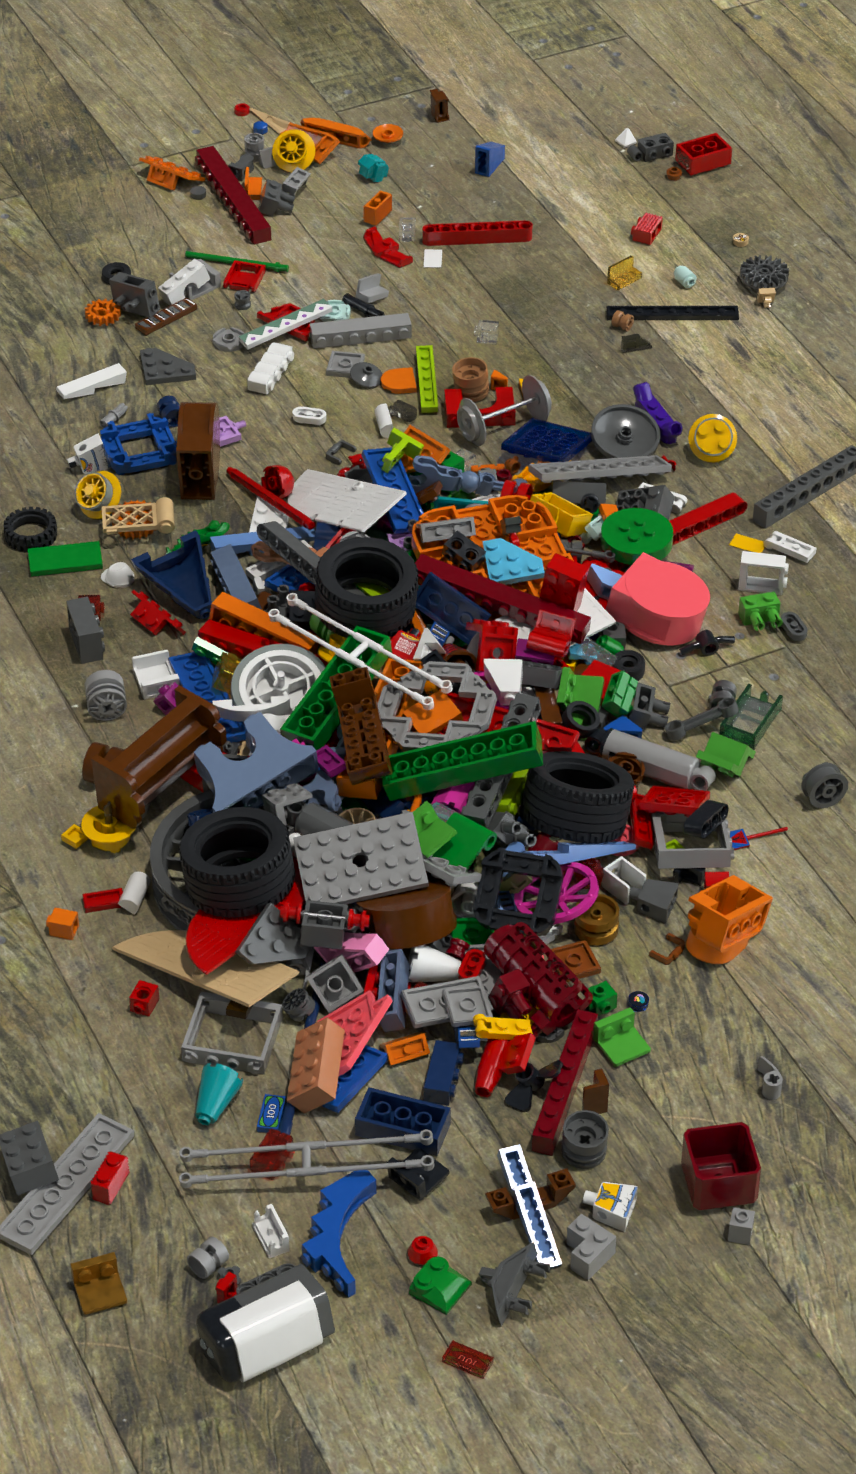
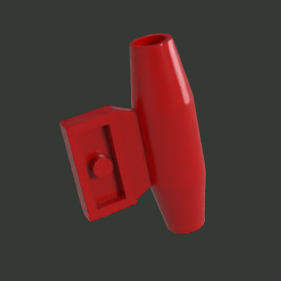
M532 1033L514 1036L512 1040L488 1039L477 1068L475 1093L481 1097H489L501 1079L503 1072L513 1074L525 1071L536 1037Z

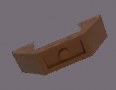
M567 1168L547 1174L546 1186L537 1188L544 1210L554 1208L576 1187ZM506 1187L485 1193L494 1213L513 1220L520 1218L513 1197L510 1196Z

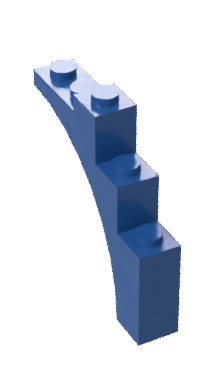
M368 1170L353 1171L320 1190L321 1200L319 1203L323 1211L311 1217L310 1231L314 1238L302 1244L301 1259L305 1266H310L315 1273L322 1269L324 1275L334 1281L338 1291H343L348 1298L356 1294L354 1277L347 1269L342 1258L340 1241L344 1228L352 1214L365 1201L377 1194L376 1179Z

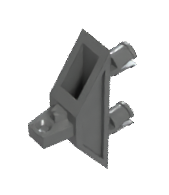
M534 1241L500 1262L495 1269L482 1267L479 1272L481 1281L487 1283L492 1288L501 1327L509 1311L514 1310L528 1315V1309H532L531 1300L517 1298L527 1275L531 1273L547 1278L546 1272L550 1273V1264L535 1261L538 1252Z

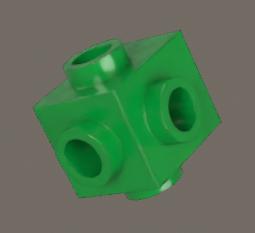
M607 981L588 988L593 995L592 1002L586 1008L588 1011L600 1016L617 1008V993Z

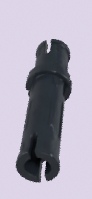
M346 293L342 298L345 304L361 311L366 317L385 315L383 311L376 309L374 305L367 304L349 293Z

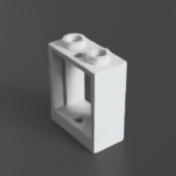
M742 551L738 590L757 593L775 591L776 595H782L783 588L787 587L788 578L784 577V574H788L789 564L786 563V556ZM748 566L780 569L779 579L748 576Z

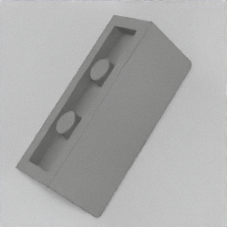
M474 517L416 524V528H420L421 543L450 539L457 530L464 536L476 535Z

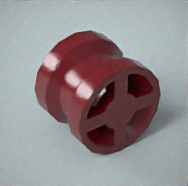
M451 938V946L446 950L445 954L462 962L465 952L469 950L470 945L464 940Z

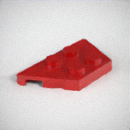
M288 303L271 308V312L263 313L258 311L257 318L270 323L301 308ZM315 320L287 333L306 342L310 335V323H314Z

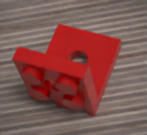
M473 619V622H466L467 630L480 632L476 663L477 671H484V659H515L518 628L509 626L507 622ZM495 648H499L501 651L498 658L493 656Z

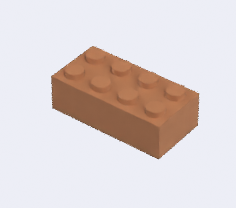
M328 1017L300 1030L296 1035L287 1102L304 1114L336 1098L345 1030Z

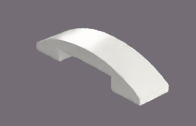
M290 695L270 697L271 703L232 706V699L212 701V703L218 709L221 718L232 721H245L248 716L255 715L258 712L277 716L290 709Z

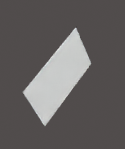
M425 249L424 267L441 268L442 250Z

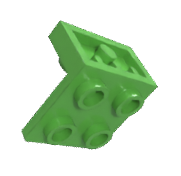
M563 667L557 697V704L560 709L565 711L571 702L584 701L592 705L599 713L604 677L575 675L570 667Z
M425 801L413 812L421 852L426 858L433 855L457 834L453 827L437 816L429 802Z
M631 1007L594 1022L593 1039L615 1067L651 1051L649 1045L634 1027L635 1012Z

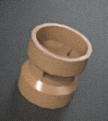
M617 310L612 317L611 324L614 327H621L623 330L629 331L633 325L634 316L630 314L625 315L624 312Z

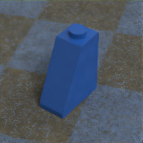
M495 142L476 145L475 173L490 177L505 159V145Z

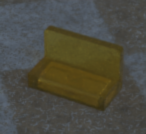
M630 255L608 267L607 284L620 290L642 278V272L633 267V256Z

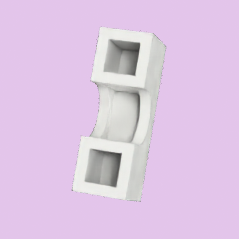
M193 259L159 286L158 289L164 302L171 306L185 298L184 289L189 283L199 289L210 280L205 265Z

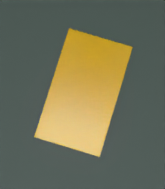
M737 533L729 544L756 553H762L765 548L764 541Z

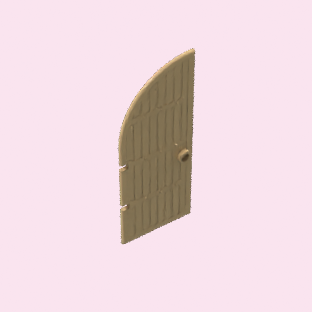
M187 930L147 933L127 939L112 947L118 953L247 1007L252 1006L299 974L298 970L279 962L249 965L238 954H235L214 971L205 975L189 957L186 948Z

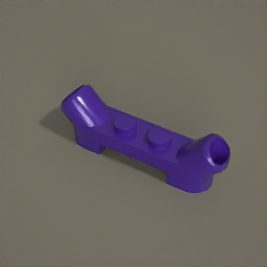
M644 382L633 387L636 398L635 407L641 408L654 418L659 426L660 440L663 443H675L677 436L681 435L683 431L682 424L678 421H673L653 396L649 383Z

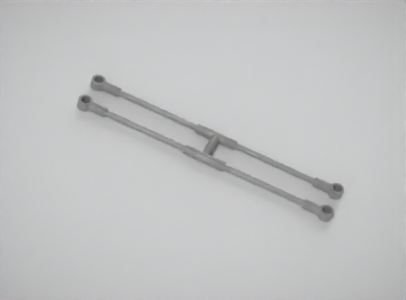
M425 1129L419 1134H405L400 1137L326 1142L325 1140L286 1143V1145L219 1150H192L189 1147H183L180 1149L179 1154L181 1161L186 1163L190 1162L193 1158H206L212 1155L287 1150V1152L302 1151V1168L208 1176L207 1174L191 1176L190 1173L185 1172L179 1176V1182L181 1187L189 1188L192 1184L208 1183V1181L277 1176H314L333 1172L406 1167V1169L422 1168L425 1171H430L434 1168V1159L430 1155H425L417 1160H405V1162L311 1167V1150L326 1149V1147L393 1142H421L423 1145H430L433 1142V1134L430 1130Z

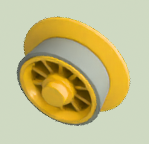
M108 471L85 474L75 488L77 504L82 512L92 519H102V506L118 505L121 498L120 482L114 474Z

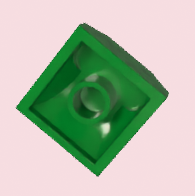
M437 1256L429 1259L416 1274L409 1288V1294L447 1315L469 1289L472 1282L449 1267V1263L445 1258Z

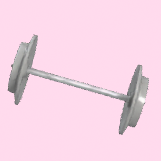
M527 375L522 381L524 401L482 416L477 405L471 399L464 398L461 400L457 411L459 428L468 441H471L474 445L481 446L486 441L484 420L526 405L530 414L538 422L543 423L548 420L552 406L548 389L535 376Z

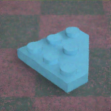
M502 538L482 541L486 551L485 558L489 579L507 585L544 578L545 572L541 558Z

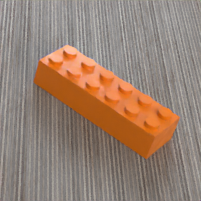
M223 591L211 603L209 616L211 620L282 644L299 646L313 654H317L319 643L278 621L271 622L268 612Z

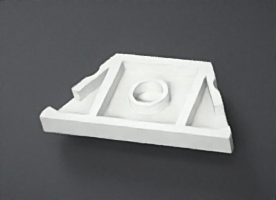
M257 496L249 532H257L259 524L276 521L284 528H287L290 517Z

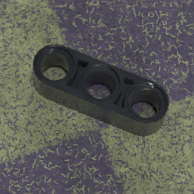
M712 800L705 801L686 819L683 829L684 833L703 839L706 838L727 818L728 805Z

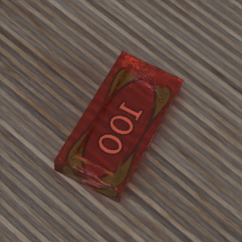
M452 1340L442 1357V1362L484 1379L494 1362V1357Z

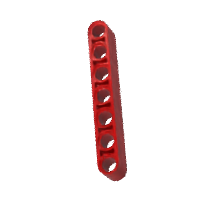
M525 220L428 224L422 228V242L427 246L529 242L532 240L533 224Z

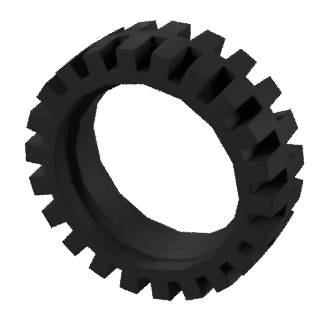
M24 507L22 511L17 509L15 513L11 512L10 516H7L6 520H4L5 541L12 549L17 548V551L21 552L24 549V552L28 553L29 548L47 547L52 545L57 539L56 519L50 511L47 512V509L43 508L41 510L40 507H36V509L29 507V509H26ZM29 523L42 524L47 527L42 533L32 536L19 535L14 532L19 526Z

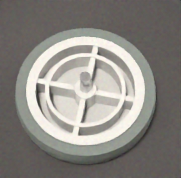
M272 644L256 649L249 653L234 671L230 691L233 706L271 703L270 697L290 695V709L277 715L284 717L286 721L325 669V665L312 652L295 645Z

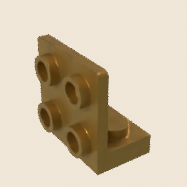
M115 1252L71 1263L72 1280L84 1315L127 1303V1297L118 1273Z

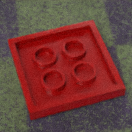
M652 786L640 801L639 810H645L647 813L665 812L666 815H676V813L689 817L705 801L710 799V791Z

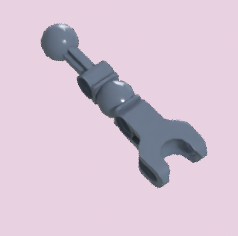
M416 456L412 463L414 469L423 474L409 477L415 493L438 480L443 485L441 490H456L459 492L461 489L466 493L475 491V494L482 496L490 495L492 490L501 492L504 482L495 481L496 478L491 473L478 472V475L473 471L462 473V469L458 470L454 467L439 465L434 458L429 456ZM522 478L513 480L517 482L518 487L521 483H528L527 480Z
M340 724L337 728L339 742L336 747L330 748L344 760L346 750ZM320 768L314 780L303 787L312 793L313 798L303 801L306 805L312 802L318 805L325 804L328 806L329 811H338L342 801L340 796L337 795L339 790L336 776L330 778Z

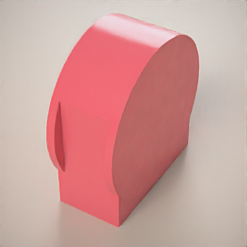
M643 552L612 587L605 610L617 622L624 624L625 628L632 634L645 641L667 646L681 645L692 641L700 632L710 602V593L704 581L689 569L674 563L660 561Z

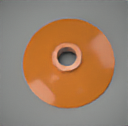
M383 124L373 130V137L380 142L391 143L403 137V130L397 125Z

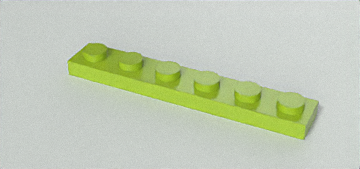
M433 345L416 346L421 413L438 412Z

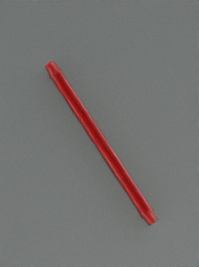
M227 468L226 473L232 479L294 519L303 527L314 528L315 523L311 518L236 468Z

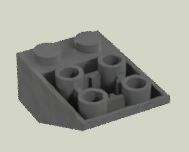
M665 485L619 491L616 505L618 511L627 508H644L655 511L669 520L675 496Z

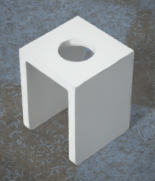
M622 856L603 868L602 887L625 905L629 904L630 886L627 883L642 889L646 881V874Z

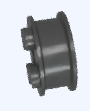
M824 762L813 767L803 775L801 789L805 796L809 797V801L814 807L828 808L838 803L845 796L848 790V780L841 774L835 764Z

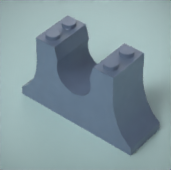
M258 712L255 715L248 716L243 721L246 742L251 753H253L249 758L241 761L230 760L222 754L220 748L211 742L199 746L194 751L198 774L214 794L215 800L212 806L214 813L219 810L236 807L260 808L264 805L262 795L267 794L269 790H281L287 788L286 786L289 784H298L319 771L317 751L312 745H301L286 739L271 726L261 712Z

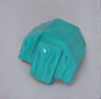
M366 154L358 161V165H360L359 174L366 179L370 178L374 182H381L383 177H387L389 167L377 155Z

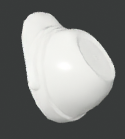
M117 562L101 574V579L114 588H126L134 582L135 575L126 563Z

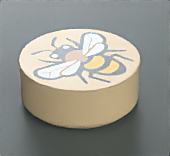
M737 233L733 236V244L735 246L745 247L748 245L749 236L747 234Z

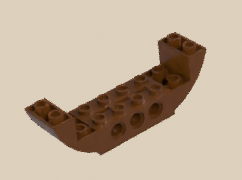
M368 667L357 668L349 672L330 676L331 688L338 707L347 760H345L347 774L352 785L392 775L386 737Z

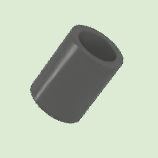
M631 145L627 149V153L635 161H640L643 158V153L635 145Z

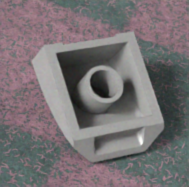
M343 954L314 970L306 977L329 1014L364 993V989Z

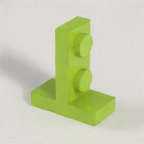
M394 427L390 432L387 444L392 446V449L382 459V462H384L382 470L388 473L404 454L413 459L416 456H421L424 445Z

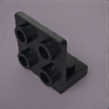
M416 1148L405 1160L421 1159L428 1154L422 1149ZM392 1157L386 1163H396L399 1161ZM435 1159L434 1168L430 1171H425L422 1168L406 1169V1167L388 1169L389 1178L420 1201L449 1175V1169Z

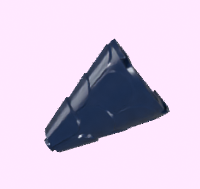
M197 530L180 537V549L151 561L150 555L146 552L131 559L137 571L170 596L176 604L197 619H206L210 616L212 601L209 578L206 576L205 560L202 554L200 535Z

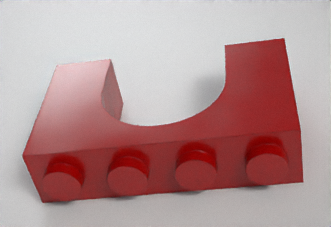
M495 387V404L488 408L479 409L482 416L514 405L513 388ZM444 389L447 428H459L457 411L461 400H463L461 389ZM513 409L484 420L485 426L515 425L516 410Z

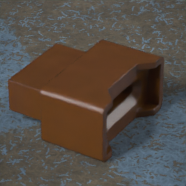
M438 89L430 90L431 115L437 123L448 121V97L443 91H438Z

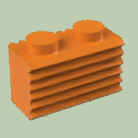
M380 190L363 206V221L371 225H378L392 211V194Z

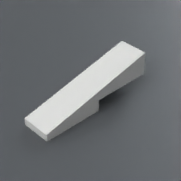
M118 363L57 386L56 390L63 399L92 395L95 392V388L124 384L127 372Z

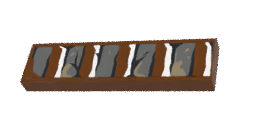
M186 297L157 312L151 318L147 317L135 323V328L144 335H148L197 310V304Z

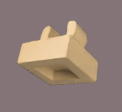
M775 288L759 289L757 303H763L764 308H770V303H773L775 299Z

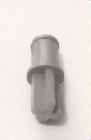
M120 403L113 410H109L108 414L99 421L100 426L104 429L108 426L107 422H118L120 417L127 411V405Z

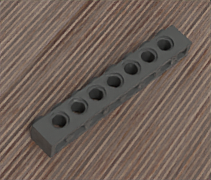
M853 445L849 446L754 504L753 521L766 529L855 475L856 447Z
M517 693L514 700L510 702L509 712L503 718L501 729L532 721L536 722L541 712L539 697ZM513 773L475 781L474 789L469 792L468 802L466 806H463L461 815L489 828Z

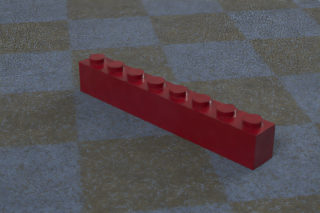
M577 1010L560 1057V1061L563 1062L561 1072L552 1079L532 1134L533 1152L549 1156L554 1154L564 1121L566 1120L594 1041V1022L598 1021V1014Z

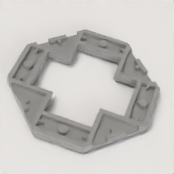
M429 661L423 665L421 670L441 680L461 683L458 691L459 697L475 698L469 721L449 720L445 735L410 732L413 724L412 718L396 717L403 691L387 684L383 687L378 701L384 731L405 752L477 735L489 728L497 696L478 675L472 672L468 664ZM411 671L400 677V681L397 683L412 692L422 695L425 683L429 679Z

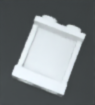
M168 650L132 657L133 673L144 700L157 697L159 694L158 690L164 684L169 685L176 682L180 685L179 676L174 674L169 663Z

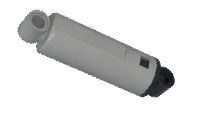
M598 728L585 740V747L590 753H599V757L606 760L614 757L618 752L634 754L637 756L636 760L644 763V776L677 788L692 789L693 787L695 790L705 791L716 778L715 771L711 767H700V760L698 758L612 728L607 732L604 729Z

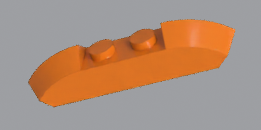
M303 118L300 122L301 126L330 133L339 139L340 144L361 149L367 147L372 140L362 130L354 126L321 118Z

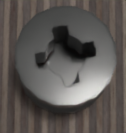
M246 290L235 292L236 309L247 310L251 307L250 292Z

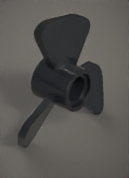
M560 1060L554 1061L540 1070L528 1062L525 1071L516 1073V1079L520 1083L507 1094L505 1102L510 1107L522 1112L529 1111L532 1104V1091L539 1090L544 1085L546 1078L558 1076L563 1062Z

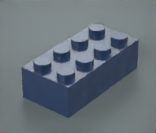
M368 1087L355 1117V1136L367 1139L400 1137L405 1134H419L427 1129L433 1134V1142L430 1145H423L421 1142H393L386 1144L410 1150L420 1148L427 1154L438 1156L451 1125V1108Z

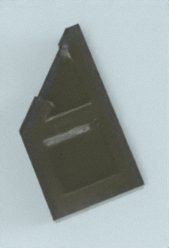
M639 334L622 336V353L652 348L651 343Z

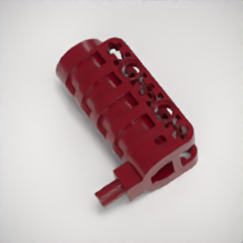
M524 922L502 926L487 939L484 945V954L503 974L520 968L530 983V987L524 997L538 1010L530 1017L534 1021L531 1029L536 1038L542 1032L548 1036L556 1027L559 1028L569 1024L574 1020L578 1009L584 1010L592 1002L593 995L589 989ZM520 930L524 931L527 936L524 937ZM532 942L537 946L535 950L530 946ZM543 954L549 957L547 961L542 958ZM558 968L562 975L559 976L555 970ZM570 980L574 985L570 987L566 981ZM579 992L585 996L583 1000L577 995Z

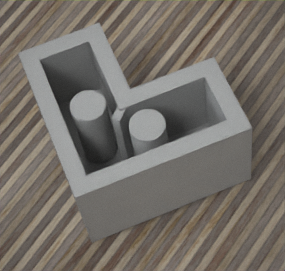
M580 1214L567 1227V1244L574 1248L571 1252L570 1269L588 1281L616 1253L617 1236L583 1214Z

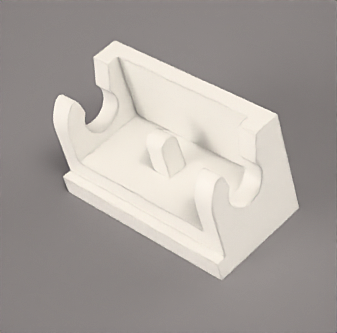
M269 1204L265 1208L266 1213L260 1216L258 1210L255 1211L252 1227L268 1258H272L290 1250L289 1236L273 1205Z

